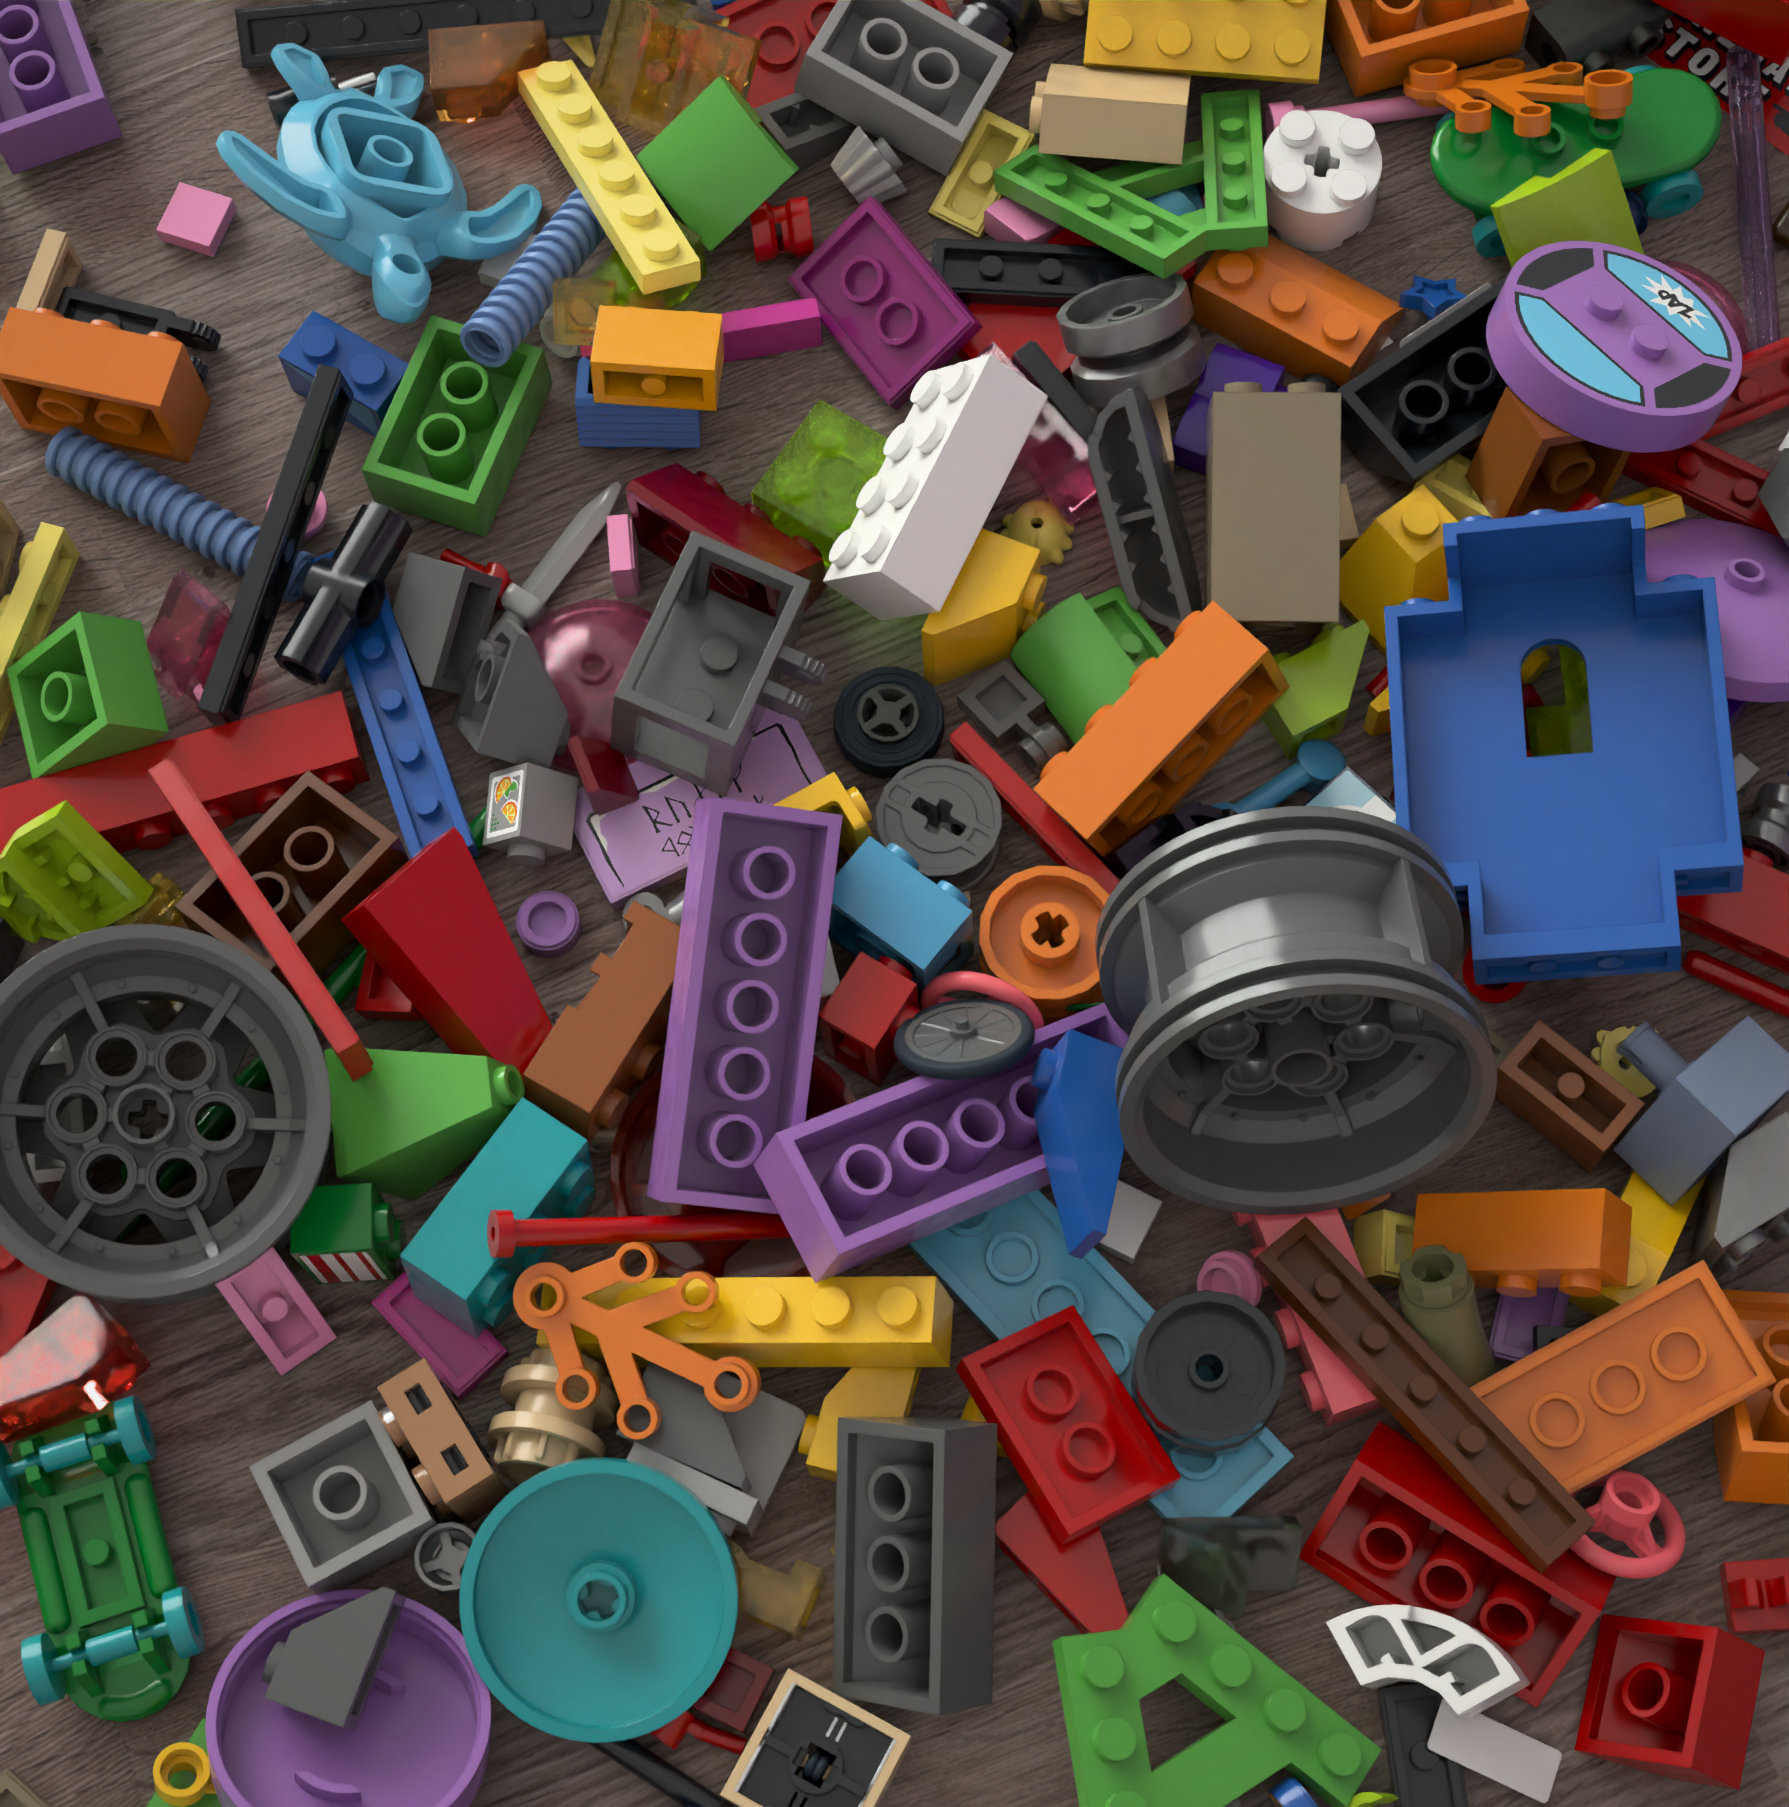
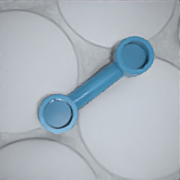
M1307 740L1300 745L1294 764L1235 804L1221 802L1212 806L1220 809H1232L1241 814L1274 808L1302 788L1309 793L1316 794L1346 768L1345 757L1338 747L1326 740Z

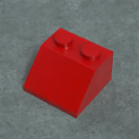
M1602 1614L1574 1750L1585 1755L1679 1781L1739 1790L1765 1651L1719 1627Z

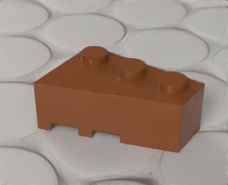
M636 901L632 902L623 916L624 921L627 922L626 937L614 956L611 958L600 952L590 968L591 973L600 978L576 1009L567 1004L523 1073L524 1098L587 1139L588 1145L602 1126L611 1129L618 1122L629 1100L627 1093L638 1079L646 1082L651 1078L664 1054L663 1046L667 1038L680 926Z

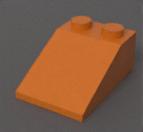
M1722 1289L1776 1379V1382L1713 1416L1714 1448L1723 1500L1789 1505V1293Z

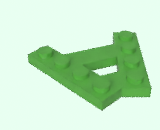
M1259 89L1201 93L1202 139L1184 144L1182 165L1130 161L1091 173L1056 154L1038 153L1039 146L1035 144L993 171L995 191L1163 279L1168 278L1206 251L1224 249L1244 251L1253 247H1268V219ZM1204 181L1205 208L1177 216L1145 200L1152 196Z
M1165 1574L1154 1578L1120 1630L1063 1636L1052 1641L1079 1807H1224L1282 1768H1285L1330 1806L1347 1807L1382 1750ZM1175 1679L1226 1722L1151 1770L1139 1700L1168 1681Z

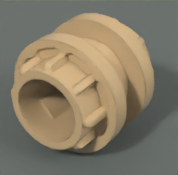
M550 1347L533 1350L529 1357L521 1360L520 1365L513 1366L505 1372L500 1394L504 1401L514 1408V1411L495 1415L491 1420L487 1433V1442L495 1450L493 1461L504 1477L520 1485L539 1472L558 1464L578 1459L605 1456V1443L591 1431L592 1429L607 1427L614 1422L619 1400L611 1390V1378L607 1376L606 1369L599 1362L581 1354L585 1368L592 1370L599 1378L601 1391L594 1404L579 1410L568 1409L557 1399L555 1386L560 1375ZM574 1375L567 1385L568 1394L575 1401H583L589 1393V1385L586 1379L582 1376Z

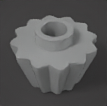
M860 126L855 128L830 164L833 171L859 205L870 195L883 202L904 194L907 188L895 173L896 170L903 166V163L882 136L872 143Z

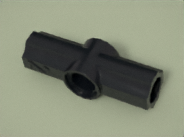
M373 501L369 505L362 504L332 558H320L314 563L306 576L302 590L304 606L274 656V659L281 668L290 672L298 680L314 686L327 682L356 629L363 630L369 628L381 612L385 599L386 587L384 581L413 532L406 519L400 517L390 507Z

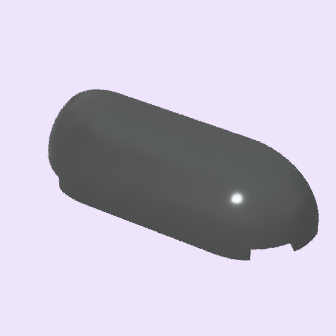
M1136 386L1113 397L1099 413L1092 433L1088 438V459L1120 581L1127 600L1135 610L1139 609L1140 612L1153 622L1175 632L1180 623L1189 614L1197 610L1202 612L1201 589L1194 555L1161 430L1148 397L1140 387Z

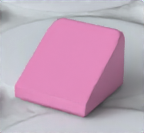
M1008 197L996 201L984 211V232L996 241L1045 244L1065 228Z

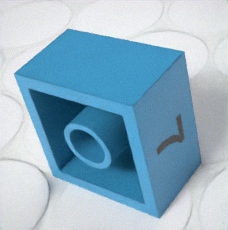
M868 836L835 876L828 935L832 941L855 958L861 951L877 961L880 956H886L906 967L913 975L911 981L917 984L918 1004L920 1005L922 990L931 979L943 973L960 971L974 954L973 911L969 909L971 904L968 898L949 882L940 880L938 884H935L917 871L919 869L917 861L900 846L889 843L885 847L871 836Z

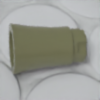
M1428 1245L1416 1249L1414 1254L1406 1261L1401 1262L1398 1294L1402 1318L1470 1388L1494 1375L1496 1369V1359L1484 1332L1478 1310L1473 1278L1468 1272V1266L1462 1254L1450 1252L1444 1245Z

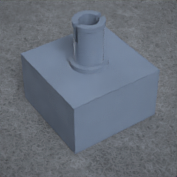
M1750 1016L1743 1019L1697 1060L1693 1059L1691 1062L1686 1061L1651 1027L1652 1025L1648 1021L1643 1022L1616 1050L1617 1053L1621 1056L1623 1055L1660 1092L1657 1095V1100L1613 1150L1671 1206L1711 1172L1732 1144L1752 1133L1789 1093V1053Z

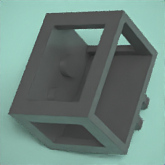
M692 530L614 694L610 748L726 797L766 708L795 720L799 719L802 721L809 717L813 708L812 702L797 691H792L790 688L778 684L781 675L784 674L795 680L815 686H822L829 671H827L828 668L825 667V664L794 649L799 638L811 581ZM713 563L780 591L776 616L773 617L710 590Z

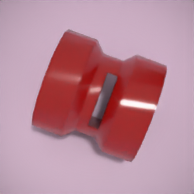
M807 196L789 198L785 205L772 206L764 201L750 214L756 263L774 261L779 254L792 253L795 257L800 258L808 257L814 252ZM781 223L782 236H776L775 224Z

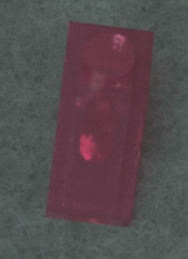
M183 568L172 579L146 643L150 657L157 667L154 670L156 681L174 698L179 699L185 693L199 704L231 612L225 603Z

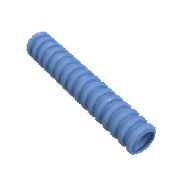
M578 187L569 195L559 210L543 227L542 231L491 291L488 298L482 302L479 309L473 313L470 320L462 327L460 340L463 348L478 363L488 367L504 365L606 236L605 231Z
M67 426L63 428L50 441L45 454V469L50 475L61 477L63 482L69 485H76L78 490L88 494L91 493L98 501L107 502L111 508L122 510L130 518H138L141 524L148 527L153 526L159 534L169 535L172 541L180 544L184 543L187 549L194 552L199 551L202 557L208 560H215L220 567L231 568L233 574L244 577L261 526H253L250 520L243 517L238 518L235 512L229 509H222L220 504L215 501H206L205 497L200 493H191L187 486L179 483L175 484L174 480L168 476H160L157 470L144 467L142 462L132 458L129 459L127 454L121 451H114L112 446L98 442L92 435L83 434L77 427ZM299 550L282 599L283 601L291 603L302 596L304 581L312 567L311 563L313 561L311 559L315 558L312 553L307 551L300 552Z

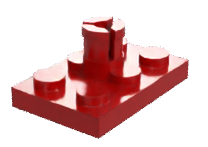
M1074 1305L962 1358L955 1369L988 1423H997L998 1441L1061 1545L1173 1488L1181 1478Z

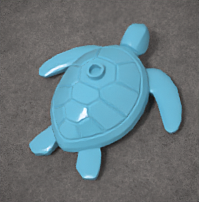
M295 43L278 44L273 48L271 58L299 100L298 103L291 107L280 128L276 147L278 161L235 131L224 130L215 143L221 158L247 189L276 213L304 228L310 239L331 258L359 274L372 277L373 301L377 312L383 318L395 323H414L426 309L432 285L428 271L439 266L445 259L475 262L491 259L517 249L534 232L543 210L540 192L534 186L528 184L517 185L492 207L482 211L467 210V195L457 167L440 146L435 134L424 125L411 120L416 114L422 99L424 76L422 73L403 64L382 69L377 77L375 94L372 97L350 87L344 90L335 89L330 82L328 71L317 54Z

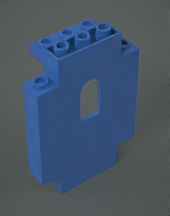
M1604 503L1591 510L1558 512L1552 509H1539L1529 512L1525 516L1493 519L1489 516L1475 515L1466 517L1459 522L1443 523L1449 601L1435 602L1427 598H1413L1402 602L1400 605L1384 606L1396 824L1419 837L1441 858L1452 879L1460 912L1469 911L1475 984L1680 971L1681 940L1677 896L1742 892L1744 860L1715 577L1697 578L1693 575L1679 574L1667 577L1661 582L1648 583L1645 560V517L1643 505L1625 506L1620 503ZM1551 644L1564 645L1575 650L1582 657L1587 672L1593 752L1527 757L1521 668L1527 656L1534 650Z

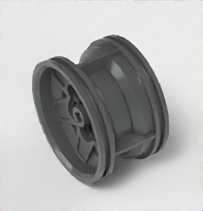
M1320 806L1269 808L1233 815L1192 829L1150 853L1119 882L1105 903L1097 924L1095 936L1096 959L1104 1003L1115 1022L1130 1036L1120 1056L1115 1076V1094L1122 1139L1131 1159L1152 1181L1186 1200L1226 1211L1266 1215L1319 1212L1368 1201L1402 1188L1444 1164L1476 1134L1484 1123L1495 1098L1498 1077L1488 1028L1480 1008L1465 989L1453 979L1463 951L1464 931L1462 918L1449 871L1441 858L1428 844L1395 823L1359 811Z
M127 924L96 929L58 942L29 959L0 984V1244L10 1254L50 1280L92 1297L121 1304L158 1306L190 1302L219 1293L220 1291L215 1284L247 1268L273 1246L280 1253L290 1243V1227L300 1216L315 1186H323L326 1179L333 1145L332 1100L328 1070L314 1029L299 1003L267 968L243 951L204 933L159 924ZM168 1000L188 1004V1006L163 1030L155 1031L150 1027L132 1001ZM66 1034L74 1063L73 1072L66 1076L32 1080L47 1052L59 1038ZM119 1042L128 1043L133 1046L137 1052V1061L129 1073L114 1077L102 1072L100 1061L106 1048ZM250 1045L266 1068L274 1094L243 1087L234 1081L235 1075ZM183 1047L197 1048L206 1056V1066L203 1072L197 1078L190 1081L178 1080L168 1070L171 1056ZM86 1098L95 1102L98 1111L95 1124L83 1133L67 1132L61 1121V1115L65 1106L74 1099ZM147 1106H156L160 1116L168 1119V1124L166 1127L156 1128L153 1138L145 1139L141 1129L132 1125L134 1118L145 1117ZM210 1107H226L236 1117L234 1131L229 1137L221 1141L206 1140L198 1132L199 1118ZM26 1153L61 1160L65 1163V1172L51 1203L44 1196L35 1181ZM106 1158L122 1160L128 1170L125 1185L119 1191L112 1194L98 1193L91 1184V1173L94 1166ZM186 1162L196 1170L197 1181L195 1187L184 1197L171 1198L162 1193L159 1185L162 1171L171 1163ZM265 1167L254 1188L235 1208L227 1182L228 1173L239 1169ZM146 1215L152 1220L168 1243L131 1245L115 1241L137 1217Z

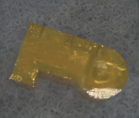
M728 1540L738 1573V1615L800 1642L827 1580L823 1570L797 1558L788 1576L748 1559L739 1545L732 1540Z

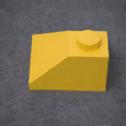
M1424 484L1377 517L1340 559L1339 607L1354 623L1364 619L1370 628L1368 638L1386 658L1384 606L1400 605L1402 602L1413 598H1427L1435 602L1449 601L1443 523L1458 521Z

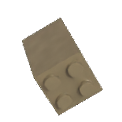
M1232 382L1224 385V392H1213L1206 414L1204 609L1212 601H1215L1253 636H1318L1325 630L1332 631L1339 623L1341 393L1326 392V385L1316 382L1289 384L1288 392H1262V384Z

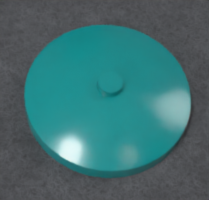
M611 1457L585 1458L565 1462L541 1471L524 1481L507 1494L482 1523L467 1553L459 1590L461 1629L466 1648L481 1679L492 1694L521 1720L548 1734L573 1741L608 1743L639 1737L663 1727L688 1710L704 1694L721 1669L733 1642L739 1613V1581L733 1552L725 1533L708 1507L689 1488L663 1471L639 1462Z

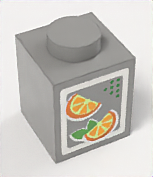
M529 762L490 773L482 846L506 852V859L508 861L528 866L542 865L545 863V857L571 851L578 778Z

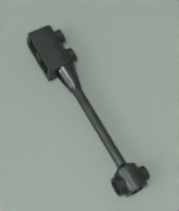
M1554 0L1532 13L1524 48L1541 68H1546L1557 62H1576L1583 66L1584 82V77L1591 72L1614 69L1615 62L1612 58L1626 49L1634 59H1641L1652 52L1663 37L1659 30L1663 28L1665 21L1674 12L1651 0Z

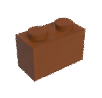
M1540 1019L1497 1067L1498 1077L1495 1097L1590 1173L1629 1129L1645 1105L1642 1100Z

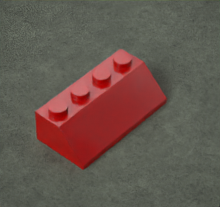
M1381 1421L1374 1428L1297 1556L1374 1606L1398 1604L1433 1610L1453 1617L1479 1630L1505 1650L1521 1668L1531 1684L1514 1693V1695L1536 1709L1601 1613L1617 1577L1588 1564L1571 1549L1567 1550L1541 1574L1423 1447Z

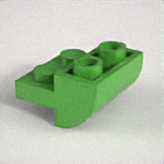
M1117 586L1088 600H1085L1079 592L1062 601L1026 630L1013 647L1009 657L1029 684L1045 699L1047 708L1073 743L1076 744L1085 735V726L1093 714L1107 704L1113 706L1130 688L1129 681L1137 668L1149 658H1158L1167 648L1141 614L1131 606L1121 588Z

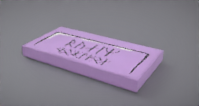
M766 708L726 797L638 760L629 764L628 767L638 789L639 799L634 803L599 816L598 813H594L584 787L577 789L573 833L612 910L615 911L625 906L629 899L638 893H652L687 876L696 800L718 797L774 805L827 776L798 720Z

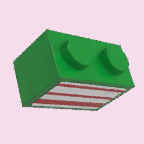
M372 1183L315 1186L300 1216L290 1227V1254L317 1285L396 1280L395 1259H401L400 1255L406 1248V1232L403 1220H395L391 1203H386Z

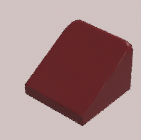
M580 735L569 738L570 743L567 744L594 813H598L601 816L634 803L639 799L638 789L623 753L611 749L608 742Z

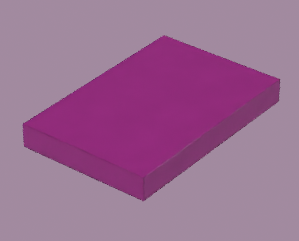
M871 195L787 278L788 282L802 299H817L822 324L885 402L896 410L910 399L915 385L925 373L942 368L983 328L977 318L880 201Z

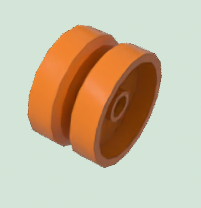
M1038 865L1012 874L991 893L980 916V973L999 978L1025 993L1037 1005L1043 1016L1045 1026L1079 1013L1066 1011V1007L1069 1005L1104 1002L1099 981L1095 936L1102 909L1110 895L1092 877L1067 866Z

